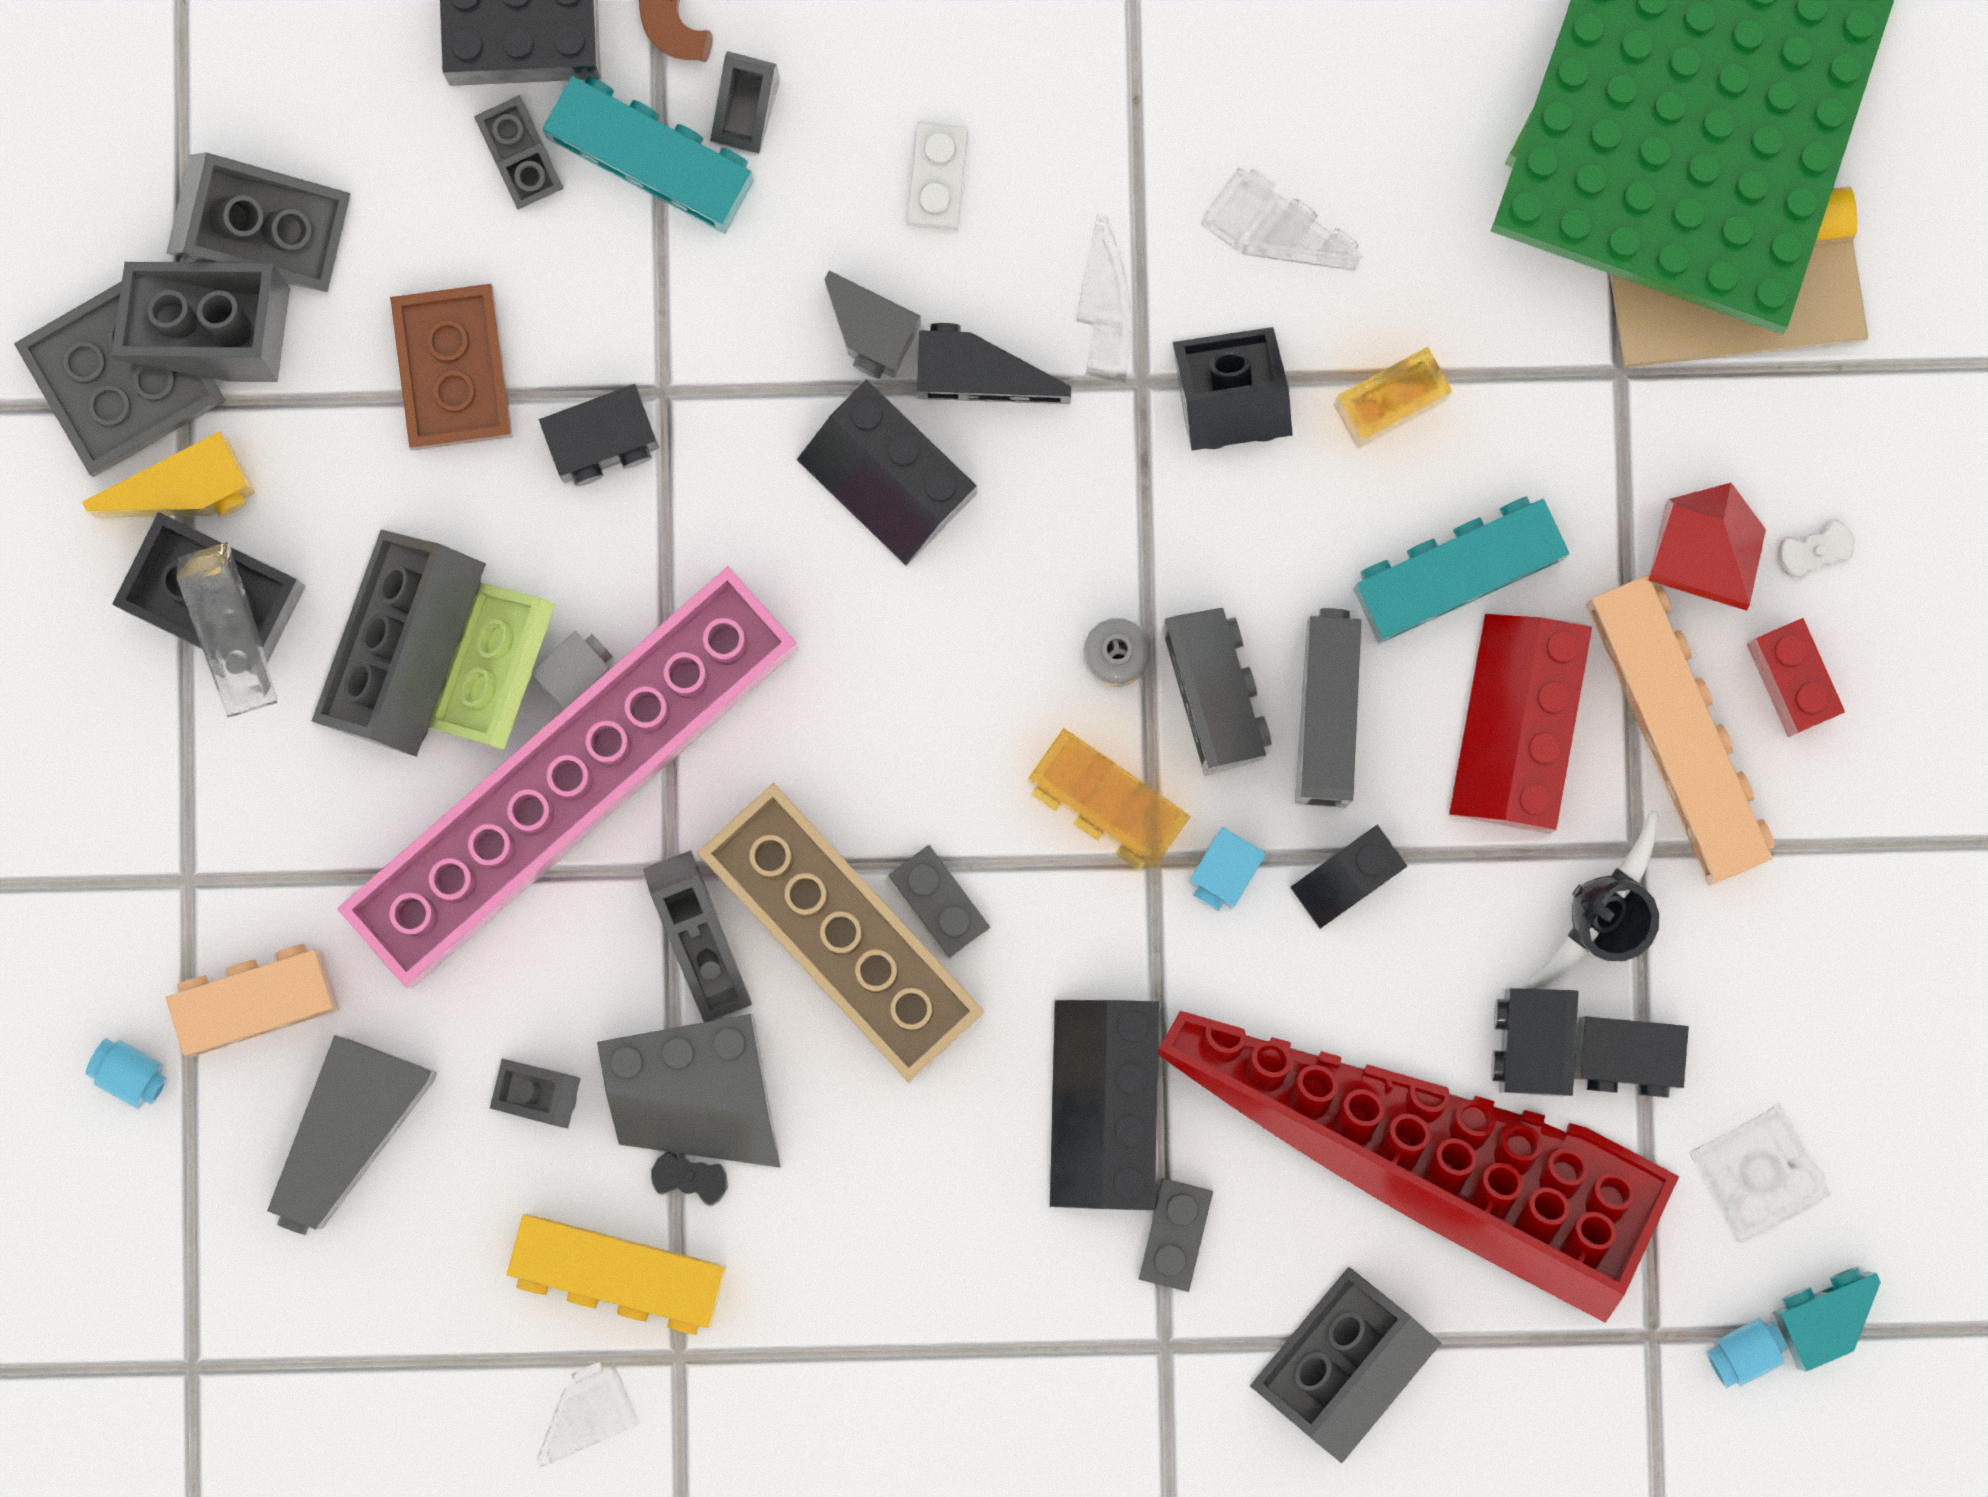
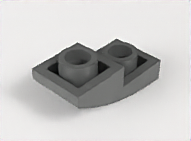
M520 95L474 116L517 210L564 189Z

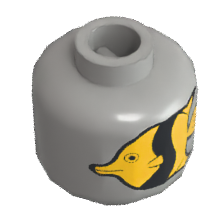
M1110 618L1098 623L1089 632L1083 647V661L1088 673L1097 682L1108 687H1123L1134 683L1144 673L1150 659V644L1145 632L1136 623L1124 618ZM1118 641L1125 644L1127 651L1119 648ZM1113 642L1114 650L1108 654L1107 647ZM1117 654L1124 656L1121 659H1113Z

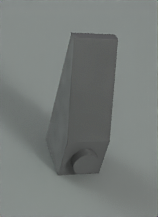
M687 851L644 868L649 893L703 1021H712L752 1005L692 851Z

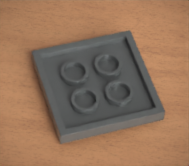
M122 281L14 343L87 472L92 477L97 476L226 401L215 380L212 378L114 360L111 354Z

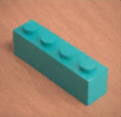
M571 76L542 128L546 138L725 234L754 182L752 171L746 168L749 162L727 148L722 147L719 153L701 144L704 138L684 125L677 124L675 129H672L657 121L659 114L639 101L632 100L628 106L613 98L612 95L615 91L596 78L588 76L585 82Z
M1527 496L1501 507L1499 510L1503 517L1484 525L1481 517L1455 528L1453 530L1456 536L1455 539L1439 546L1434 538L1407 550L1406 552L1410 559L1391 567L1389 561L1384 560L1361 571L1360 574L1363 580L1356 583L1353 590L1378 644L1563 561L1570 553L1544 498L1531 504Z

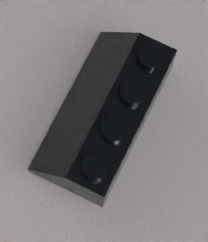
M1054 1001L1050 1207L1155 1210L1159 1001Z

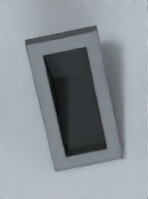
M729 51L726 52L710 141L755 153L760 152L780 82L777 64Z

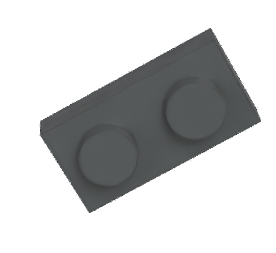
M930 845L926 846L888 875L949 959L991 928Z
M1162 1178L1138 1277L1139 1280L1189 1292L1213 1195L1212 1190Z

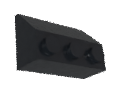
M867 379L829 416L796 459L905 566L977 495V485Z

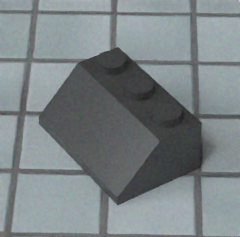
M1223 607L1165 618L1162 631L1204 776L1264 760L1266 757L1264 747L1272 745L1265 717L1255 718L1250 698L1258 696L1250 667L1241 668L1235 649L1243 647V641L1236 618L1226 619Z
M1348 1266L1256 1377L1250 1387L1342 1464L1441 1345V1342L1412 1316Z

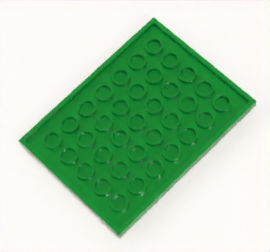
M1570 0L1490 232L1783 335L1788 328L1894 0Z

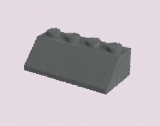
M381 529L311 721L385 748L417 757L420 746L427 736L428 724L438 696L445 686L446 674L456 646L463 636V627L473 599L479 591L486 563L439 543Z

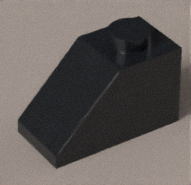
M1377 824L1296 882L1290 889L1317 927L1321 929L1408 866Z

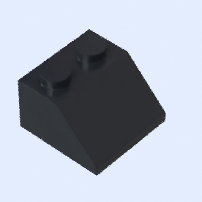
M1273 327L1173 342L1183 415L1191 451L1219 449L1226 445L1253 441L1266 442L1275 438L1293 436L1289 386Z
M1509 988L1505 990L1504 999H1496L1494 1029L1502 1030L1501 1051L1493 1050L1491 1081L1500 1082L1499 1093L1558 1097L1573 1096L1579 991Z

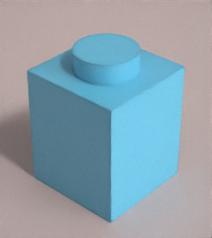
M1221 827L1188 882L1197 888L1193 896L1217 911L1221 909L1223 904L1232 909L1266 853L1224 827Z

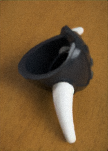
M1651 811L1648 814L1634 847L1618 868L1616 867L1611 876L1590 880L1582 885L1579 884L1572 893L1573 928L1556 955L1526 982L1527 989H1536L1556 979L1578 963L1589 951L1594 956L1607 961H1627L1640 956L1652 945L1659 930L1660 913L1655 899L1639 882L1646 870L1654 847L1659 818L1657 812Z

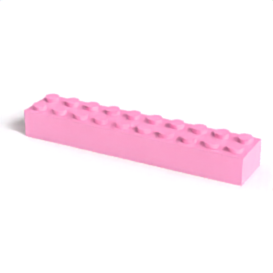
M727 566L347 899L337 910L405 987L413 989L798 651L797 643L732 569Z

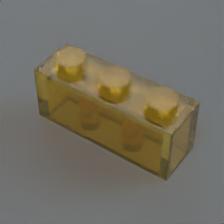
M1065 728L1061 730L1028 778V783L1035 787L1031 796L1054 812L1058 810L1060 805L1077 816L1073 823L1075 827L1096 841H1099L1102 835H1105L1120 846L1115 854L1139 871H1141L1145 864L1153 870L1156 868L1191 817Z

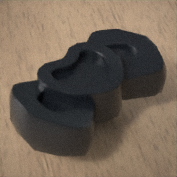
M665 1152L657 1158L651 1168L652 1186L659 1195L678 1188L685 1194L696 1193L704 1204L710 1207L718 1203L728 1189L727 1173L724 1167L718 1163L711 1165L703 1162L691 1163L686 1158H678L671 1152Z

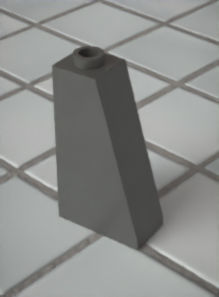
M1321 608L1319 609V616H1310L1307 620L1295 804L1346 808L1353 801L1362 619H1350L1349 610Z
M334 1035L267 1209L268 1212L280 1216L277 1225L302 1235L307 1234L309 1227L323 1229L433 1084L437 1072L348 1038Z

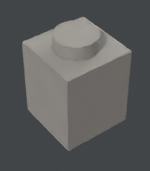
M574 631L532 670V675L557 703L565 709L611 669L606 662L613 656L593 634L584 640Z

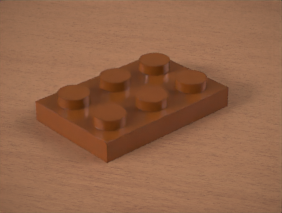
M490 283L390 297L409 448L413 451L513 437L493 285Z

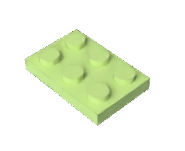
M481 583L479 591L470 607L463 627V636L456 646L446 674L445 686L438 696L428 728L505 750L509 735L514 728L515 718L526 687L531 679L532 670L542 641L548 631L549 621L555 604L540 597Z

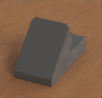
M502 1058L490 1109L568 1129L572 1111L576 1105L577 1091L581 1078Z

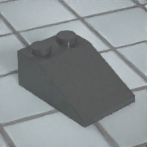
M208 152L191 154L188 158L166 254L194 262L274 263L287 284L328 292L351 193Z
M125 261L111 356L114 360L228 382H278L290 288L274 263Z

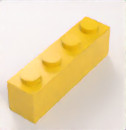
M523 1214L506 1276L518 1278L516 1288L547 1295L548 1287L568 1292L566 1300L568 1302L595 1309L599 1300L619 1305L617 1315L647 1322L648 1315L651 1313L669 1318L667 1328L697 1335L699 1326L710 1328L712 1325L727 1266L531 1214Z

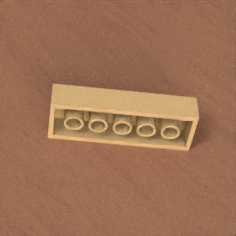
M774 782L697 852L908 1083L914 1080L985 1014V1011Z

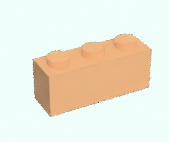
M299 944L275 952L277 961L258 967L256 959L226 968L228 977L209 983L207 976L203 975L176 984L179 993L166 996L165 998L183 1056L195 1057L338 1011L339 1006L322 952L315 949L307 951L305 944Z

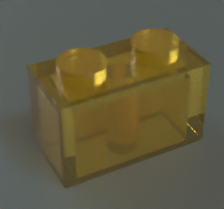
M1426 347L1337 395L1333 405L1356 447L1359 449L1446 402L1453 390L1429 347Z

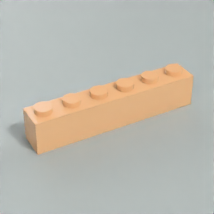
M1648 574L1592 598L1586 603V606L1705 879L1710 886L1772 860L1773 857L1769 849L1775 847V842L1765 820L1760 819L1756 821L1749 805V801L1754 800V794L1747 777L1742 771L1735 773L1728 754L1733 753V746L1727 731L1722 724L1715 726L1707 709V707L1713 705L1710 692L1701 677L1694 679L1686 660L1692 658L1689 644L1681 630L1673 631L1666 613L1671 611L1667 594L1661 584L1653 585L1651 581H1648Z

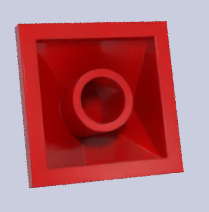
M1732 482L1668 499L1663 513L1648 581L1747 611L1752 598L1766 529Z

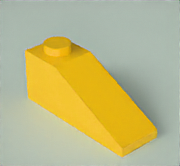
M219 431L86 499L82 504L85 510L96 518L156 517L158 512L168 517L211 516L217 512L219 517H224L243 508L247 504L245 498L255 493L228 438Z

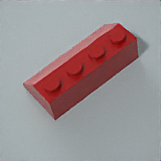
M1484 614L1450 803V816L1547 834L1557 830L1590 644L1591 626L1542 617Z

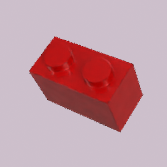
M1804 618L1761 635L1747 644L1788 738L1845 713Z

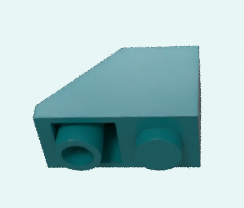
M1858 1266L1830 1277L1832 1287L1815 1294L1811 1287H1807L1782 1298L1785 1307L1773 1311V1314L1798 1370L1807 1372L1854 1352L1881 1283L1877 1273L1867 1271L1861 1274Z

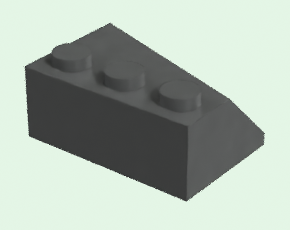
M741 1015L597 1042L605 1092L619 1145L781 1168L754 1015Z

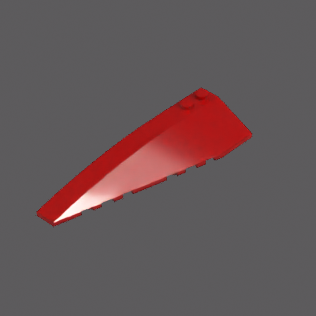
M1179 1011L1158 1049V1055L1285 1143L1419 1224L1604 1323L1607 1322L1625 1296L1678 1181V1175L1587 1127L1569 1123L1565 1132L1544 1123L1545 1115L1528 1110L1518 1114L1494 1107L1495 1101L1475 1095L1473 1100L1450 1094L1448 1087L1366 1064L1364 1069L1341 1063L1342 1057L1323 1051L1318 1056L1290 1048L1291 1042L1274 1037H1271L1269 1041L1247 1036L1243 1028Z

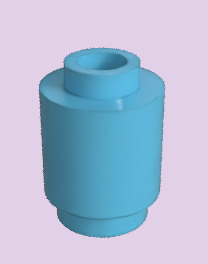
M107 1038L97 1047L85 1071L86 1075L95 1079V1086L136 1109H139L144 1102L152 1105L161 1094L167 1081V1077L161 1075L163 1063L121 1040L114 1043Z
M1757 1318L1715 1341L1716 1347L1706 1351V1354L1716 1375L1727 1389L1736 1383L1739 1387H1742L1783 1365L1784 1359L1781 1353L1788 1350V1346L1774 1322L1765 1325L1760 1318Z

